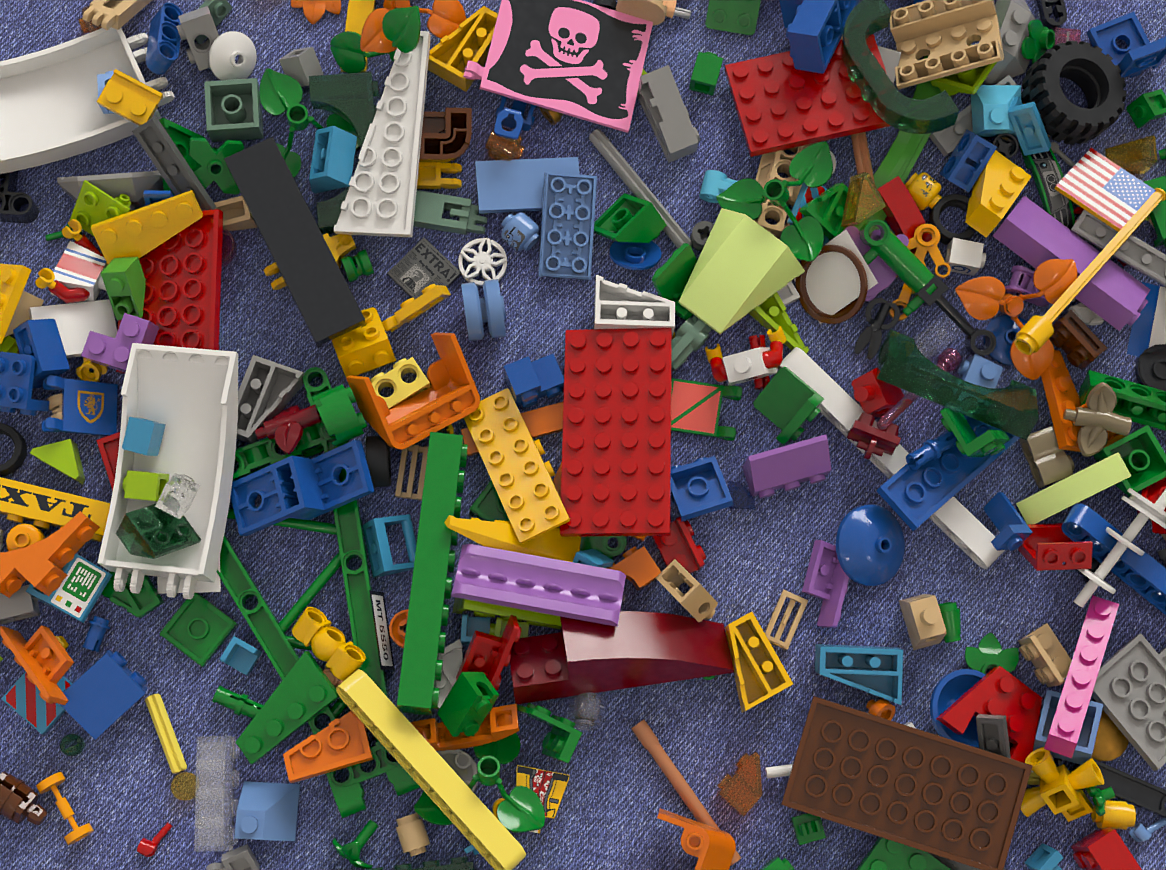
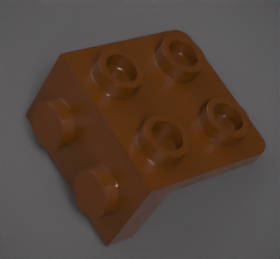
M1072 310L1052 325L1054 333L1049 340H1051L1054 346L1061 347L1067 354L1068 361L1081 370L1107 349Z

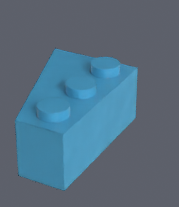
M815 645L816 673L902 705L903 649L876 646Z

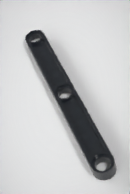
M1055 758L1056 767L1062 765V759ZM1094 760L1104 778V784L1096 786L1097 788L1103 790L1112 787L1116 798L1166 818L1164 807L1166 802L1165 789ZM1075 763V767L1069 772L1071 773L1078 768L1080 764Z

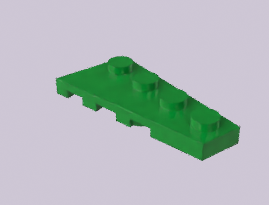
M305 651L237 739L236 744L251 765L256 764L339 697L336 688L309 651Z

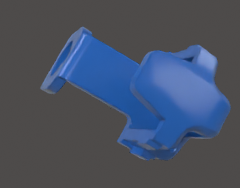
M501 96L500 107L497 108L495 113L494 133L498 136L516 140L519 138L521 130L529 131L534 124L535 117H533L536 106L531 104L527 120H525L523 115L527 103L514 99L512 109L505 108L507 97ZM501 125L514 128V130L506 131Z

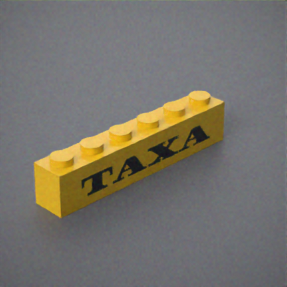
M0 477V514L7 515V520L22 524L25 519L33 521V526L49 530L50 526L62 528L81 511L100 527L94 533L91 540L102 542L110 503Z

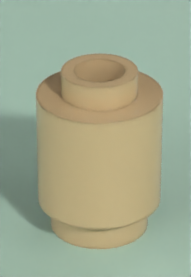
M417 813L397 819L398 827H396L403 853L409 852L410 857L427 852L425 846L429 845L430 841L423 819H419Z

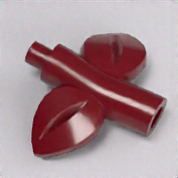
M316 404L300 410L301 408L298 405L286 408L272 417V420L263 422V427L255 430L257 439L268 437L269 440L275 439L283 452L288 455L291 454L300 441L303 430L322 422Z

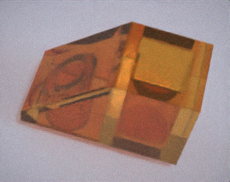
M756 751L750 755L745 753L735 764L738 767L736 772L732 776L727 773L717 784L720 790L716 794L741 817H744L762 796L760 755Z

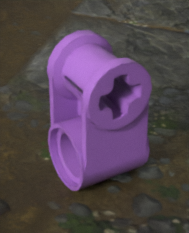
M1019 265L1012 267V277L1009 285L1005 286V293L1019 296L1020 294L1026 295L1039 292L1033 283L1034 271ZM1044 295L1039 298L1024 300L1041 307L1050 304L1046 301Z

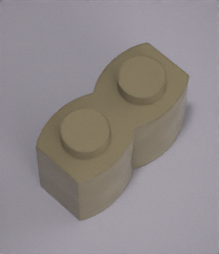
M1053 426L1025 435L1019 439L1023 454L1029 463L1032 476L1038 488L1059 482L1073 475L1074 462L1069 455H1066L1064 450L1059 449Z

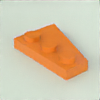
M352 711L339 719L336 718L328 724L329 726L317 734L309 736L283 754L290 783L373 760L365 725Z

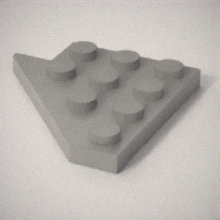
M1140 633L1134 636L1100 666L1092 697L1096 702L1103 704L1104 712L1152 770L1155 771L1159 770L1166 763V646L1157 653Z

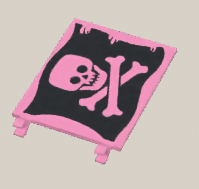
M501 0L485 67L480 66L474 61H468L463 77L471 80L480 79L479 89L628 133L653 22L583 0Z

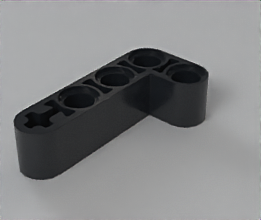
M18 171L0 174V179L6 178L5 182L0 185V202H2L0 222L31 223L35 221L39 215V208L29 195L16 192ZM29 204L25 211L19 212L21 206Z

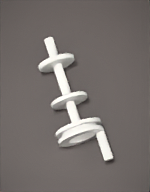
M1129 488L1127 490L1131 496L1129 498L1123 496L1121 499L1140 512L1122 536L1111 528H1106V532L1118 540V542L1095 573L1088 569H1078L1090 580L1073 602L1083 608L1099 586L1115 594L1116 589L1104 581V578L1127 548L1140 556L1144 555L1145 552L1131 542L1150 518L1166 529V512L1164 511L1166 508V489L1155 504L1133 489Z

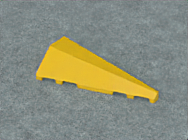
M449 515L444 522L449 529L485 547L573 562L576 552L580 551L581 537H561L559 527L521 544L510 521L494 520V522L481 521L479 518L461 519Z

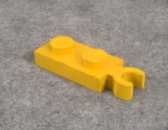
M432 284L421 291L423 295L417 299L410 298L400 305L401 309L394 313L395 315L382 322L385 331L393 332L404 323L412 321L449 297L451 294L448 288Z

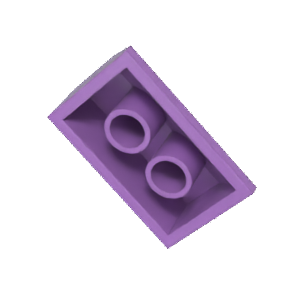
M826 434L748 456L742 469L751 497L759 495L760 499L774 495V490L784 488L785 491H791L801 487L800 483L810 480L811 484L826 480L825 476L831 471Z

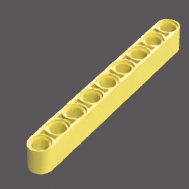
M357 669L336 687L337 694L494 870H513L526 857V852L520 843L365 672Z

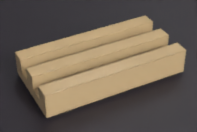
M411 445L406 449H402L395 497L422 501L428 446L419 447V445ZM409 451L412 452L407 492H402ZM418 453H423L417 494H414L412 491Z
M784 589L782 590L764 632L772 645L779 646L786 651L788 650L808 600ZM787 597L790 599L775 637H771L770 634ZM798 602L800 605L784 642L780 641L794 604Z

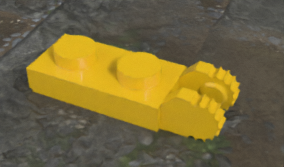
M419 162L417 189L460 188L462 186L461 180L457 178H441V172L446 174L460 173L462 165L457 163Z

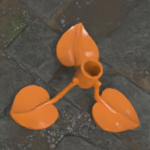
M384 0V8H378L369 14L361 33V51L389 53L397 49V47H392L393 41L385 37L382 21L385 14L392 9L412 7L409 0ZM435 0L432 10L419 8L420 13L431 15L427 21V28L434 36L441 39L446 35L449 36L467 19L464 8L458 0Z
M1050 259L1044 261L1036 268L1033 275L1034 286L1040 290L1037 293L1020 294L1019 296L1005 293L1004 284L997 278L990 276L968 280L959 285L955 292L971 317L977 320H987L994 317L1000 311L1011 316V320L1021 329L1024 325L1018 319V315L1023 311V301L1039 298L1044 295L1047 302L1054 304L1077 279V267L1073 259ZM1048 339L1038 352L1031 355L1020 352L1013 342L1010 348L1012 363L1024 377L1031 380L1038 379L1053 360L1054 347L1051 340Z

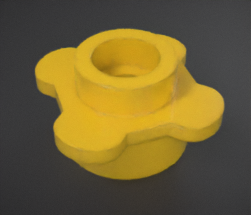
M83 358V364L76 368V374L81 380L100 382V377L108 371L106 366L91 362L86 358Z

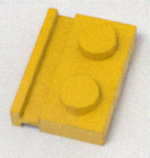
M115 69L113 71L114 74L100 94L97 103L141 126L153 117L160 100L164 96L161 92Z

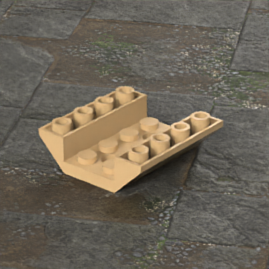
M926 0L889 11L890 30L896 42L897 51L901 52L899 64L895 67L898 90L1004 59L994 0ZM979 41L978 44L969 46L971 43ZM928 55V58L919 60L923 56Z

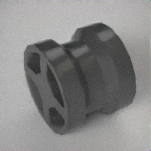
M700 221L695 224L690 237L694 249L702 252L714 224L709 221Z

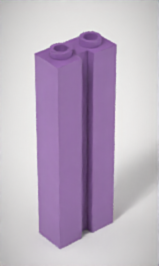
M1023 196L993 234L994 238L1034 268L1050 259H1073L1077 267V278L1100 253L1026 196ZM1109 259L1075 298L1120 331L1126 324L1131 326L1138 319L1140 312L1148 303V300L1145 298L1150 289Z

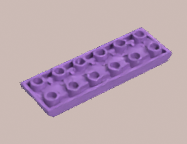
M474 544L462 545L451 597L618 627L626 575L618 570Z

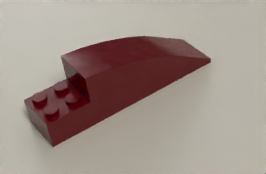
M620 611L618 627L560 616L561 632L519 638L517 643H513L510 650V668L515 704L734 673L723 623L707 620L698 622L695 618L669 613Z

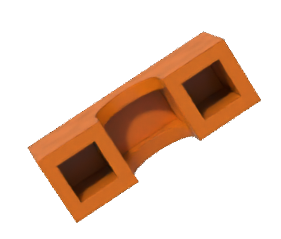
M634 546L622 555L624 557L622 561L617 564L613 562L611 567H606L607 569L623 572L626 575L625 579L631 581L637 591L656 580V577L661 573L644 546L640 549Z

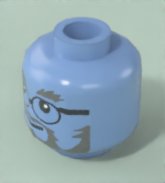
M525 213L509 214L501 223V226L504 227L501 232L502 239L516 251H529L540 238L538 234L539 226Z

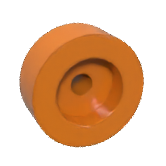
M884 698L878 701L872 699L866 705L869 714L892 720L894 717L895 706Z

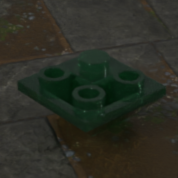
M172 499L126 513L116 532V535L131 555L151 559L184 549L201 541V538Z

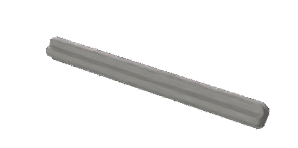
M601 129L594 130L589 135V140L637 198L653 204L667 224L663 231L676 247L680 248L684 243L692 246L690 238Z

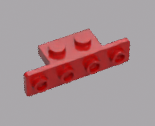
M510 615L502 637L475 630L457 673L456 681L462 672H484L495 690H498L501 683L502 669L504 666H508L511 659L510 650L512 645L518 642L521 635V627H519L517 616Z

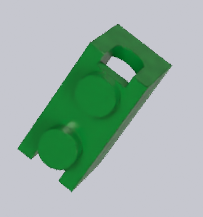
M462 672L437 714L453 737H458L461 732H464L466 736H474L487 714L491 711L499 694L484 672Z

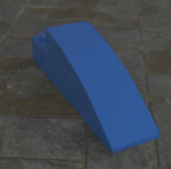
M779 0L784 27L787 28L786 37L790 42V57L793 58L794 68L824 74L859 0Z

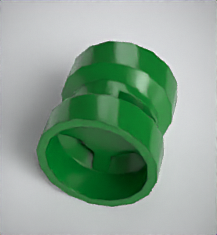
M366 249L359 251L355 256L347 255L341 258L349 282L357 280L362 275L369 276L374 274Z

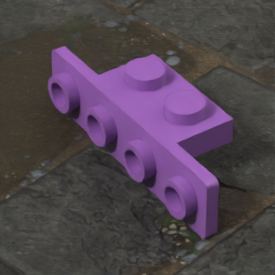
M815 540L802 592L823 600L817 626L836 628L841 618L844 597L848 591L849 577L840 566L836 546L822 540Z

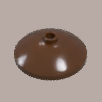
M824 245L818 256L826 252H839L853 262L860 277L859 297L834 315L820 311L810 300L806 288L807 272L813 261H801L800 264L805 272L796 277V290L800 295L799 301L802 307L811 317L823 323L837 324L851 319L860 311L867 296L868 281L864 266L852 251L839 245Z

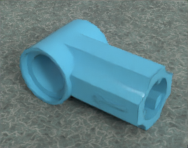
M707 170L699 197L706 202L718 203L717 195L723 193L737 180L728 178L726 174L720 171Z

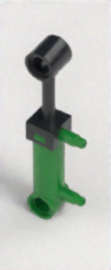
M877 219L867 221L862 225L859 233L860 239L870 247L862 256L867 265L879 256L913 291L912 294L915 297L903 309V313L906 316L915 312L922 304L930 307L935 302L965 333L964 343L970 353L985 356L994 351L997 343L994 334L989 330L973 328L944 298L942 294L949 287L937 275H933L890 230L886 222ZM872 226H877L881 231V235L876 241L869 236V230ZM979 335L984 336L986 341L982 349H978L975 346V340Z

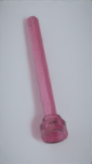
M946 348L938 356L937 365L877 422V428L885 430L944 372L955 370L962 362L960 354L953 348Z

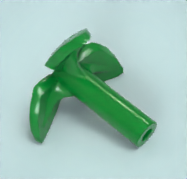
M369 820L356 839L345 844L343 847L334 837L332 843L335 850L342 858L348 859L349 863L355 867L371 869L373 865L363 862L359 857L361 849L378 828V825L374 821Z

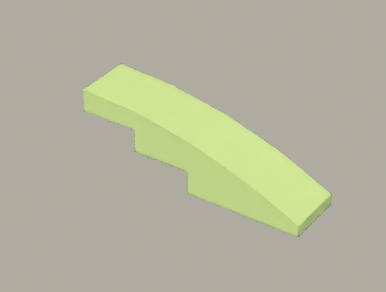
M1118 452L1016 503L1026 524H1037L1131 477V474Z

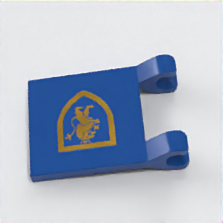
M54 375L47 376L43 380L44 390H63L62 420L52 417L46 418L41 423L42 431L109 436L117 433L118 384L66 379Z

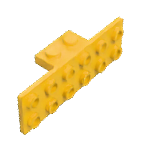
M506 388L481 400L476 411L463 418L519 542L524 544L569 522L570 518L551 478L556 474L549 461L544 463L541 456L545 454L544 448L539 439L533 440L510 390Z

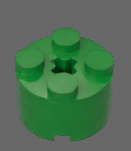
M340 384L312 396L314 401L320 400L321 406H318L317 410L328 435H335L336 440L331 441L334 447L364 434L363 429L367 427L362 413H356L352 406V403L357 401L351 387L344 388L343 384Z

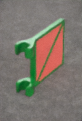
M672 378L671 431L734 441L736 429L734 427L718 426L722 397L739 401L742 396V388L740 386H723Z

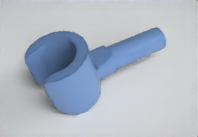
M1162 818L1147 828L1138 823L1129 831V834L1136 842L1147 841L1154 831L1166 825V818Z

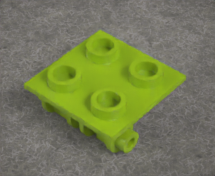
M85 180L70 220L75 219L79 221L82 229L94 236L91 230L93 224L130 211V197L126 194H120V196L114 199Z

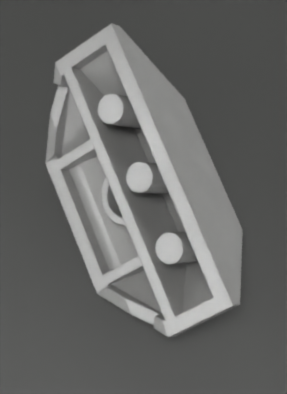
M997 0L995 4L1004 59L997 62L983 82L986 85L996 84L1008 75L1013 78L1024 74L1027 70L1030 59L1023 58L1021 45L1024 38L1029 36L1028 24L1031 20H1035V17L1025 0Z
M158 170L57 177V183L75 201H77L83 182L86 180L114 199L120 196V194L128 195L131 201L130 211L146 206L143 195L144 190H163V178Z

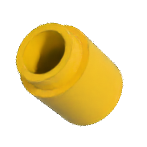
M1107 800L1105 814L1100 817L1093 805L1091 818L1093 822H1096L1098 828L1126 830L1128 827L1135 825L1136 812L1135 807L1126 801Z

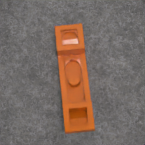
M517 704L493 707L474 736H466L464 732H461L458 737H453L443 722L438 723L435 718L410 722L436 751L480 746L498 741L520 731Z

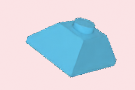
M981 85L974 95L971 94L973 133L980 137H997L1003 133L1017 137L1009 118L1008 110L1015 97L1020 96L1021 98V85Z

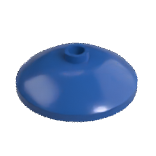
M862 505L851 510L843 518L836 536V553L841 568L850 579L865 586L881 585L895 576L904 558L905 540L898 520L890 511L878 505Z
M972 669L956 670L945 675L937 683L930 700V715L933 726L939 736L979 748L975 715L971 718L964 733L960 735L954 733L936 718L985 676L984 673Z

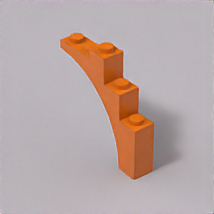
M80 511L66 525L47 538L24 548L0 552V593L10 598L28 580L35 588L50 596L68 576L62 568L74 558V555L86 542L91 540L94 533L100 527Z

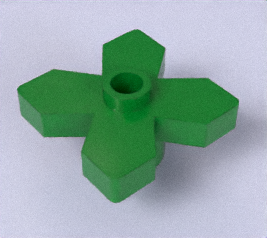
M191 137L189 139V156L199 164L192 171L204 189L215 180L223 193H240L224 158L244 150V145L241 141L226 140L219 148H212L206 138Z

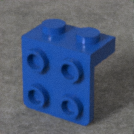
M0 352L1 412L16 413L17 408L20 409V414L36 416L37 411H49L50 401L31 399L36 362L33 355Z

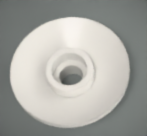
M236 31L225 32L218 36L211 45L209 65L213 74L219 80L246 79L255 68L257 59L256 49L251 39L245 34ZM239 55V60L235 63V57Z

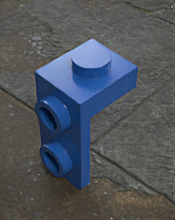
M998 492L983 507L987 516L1000 532L991 541L997 551H1013L1019 548L1033 533L1003 492Z

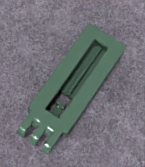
M419 190L416 192L414 227L467 235V232L485 234L486 228L476 224H487V217L478 215V205H473L472 199ZM444 210L450 211V217H460L459 221L442 218Z

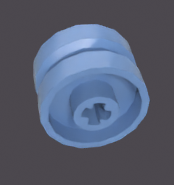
M498 279L484 281L483 298H479L478 287L474 282L461 284L469 342L483 339V323H488L489 335L492 338L506 337L504 323L506 313Z

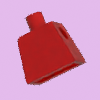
M889 362L851 381L854 389V398L860 402L863 411L873 417L889 418L909 408Z

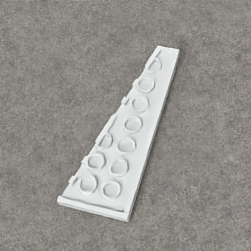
M420 31L418 45L413 51L403 53L398 48L396 49L393 66L389 77L387 76L385 80V88L381 100H378L375 117L372 124L370 123L358 157L357 168L349 182L350 187L345 201L342 202L337 224L334 225V232L336 234L411 238L413 236L431 39L429 31Z

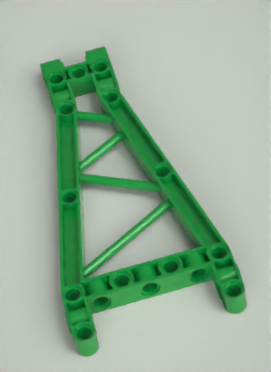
M312 367L304 373L303 382L310 406L316 404L318 407L321 406L320 400L314 401L312 396L329 390L332 387L325 371L318 367ZM315 377L323 378V383L318 387L310 386L311 380ZM323 421L305 428L296 448L289 455L277 453L279 446L275 439L269 440V438L260 440L236 449L234 463H239V469L233 474L232 482L292 455L308 458L322 452L326 453L349 441L334 447L331 441L336 440V437L328 435ZM342 469L341 473L339 474V479L341 482H343L347 476L345 469ZM357 499L334 509L335 524L288 518L274 524L275 526L337 535L339 552L280 622L276 619L224 533L220 552V572L217 570V573L281 679L283 680L300 658L295 648L312 651L311 645L306 647L304 643L295 637L287 636L285 632L342 565L353 645L359 647L366 656V660L359 669L365 672L389 698L385 670H380L369 593V590L372 591L359 500ZM233 508L228 509L227 518L236 519ZM352 558H360L362 560V565L358 570L348 569V563ZM249 597H257V607L247 610L245 607L246 600ZM341 698L332 707L328 705L308 721L313 735L321 731L317 727V719L321 715H328L332 722L347 707ZM376 737V746L371 747L372 756L376 761V767L373 771L365 772L362 769V763L346 767L349 770L350 776L344 783L337 781L335 777L336 771L326 773L342 818L367 809L362 783L383 774H387L388 780L394 785L398 797L421 788L398 762H391L389 760L388 751Z

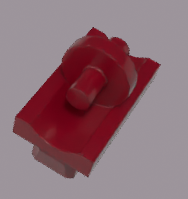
M863 412L858 420H855L847 438L858 442L856 447L865 450L863 458L867 460L870 459L872 453L882 457L884 452L892 456L901 440L898 437L899 426L891 422H885L882 430L872 427L875 418Z

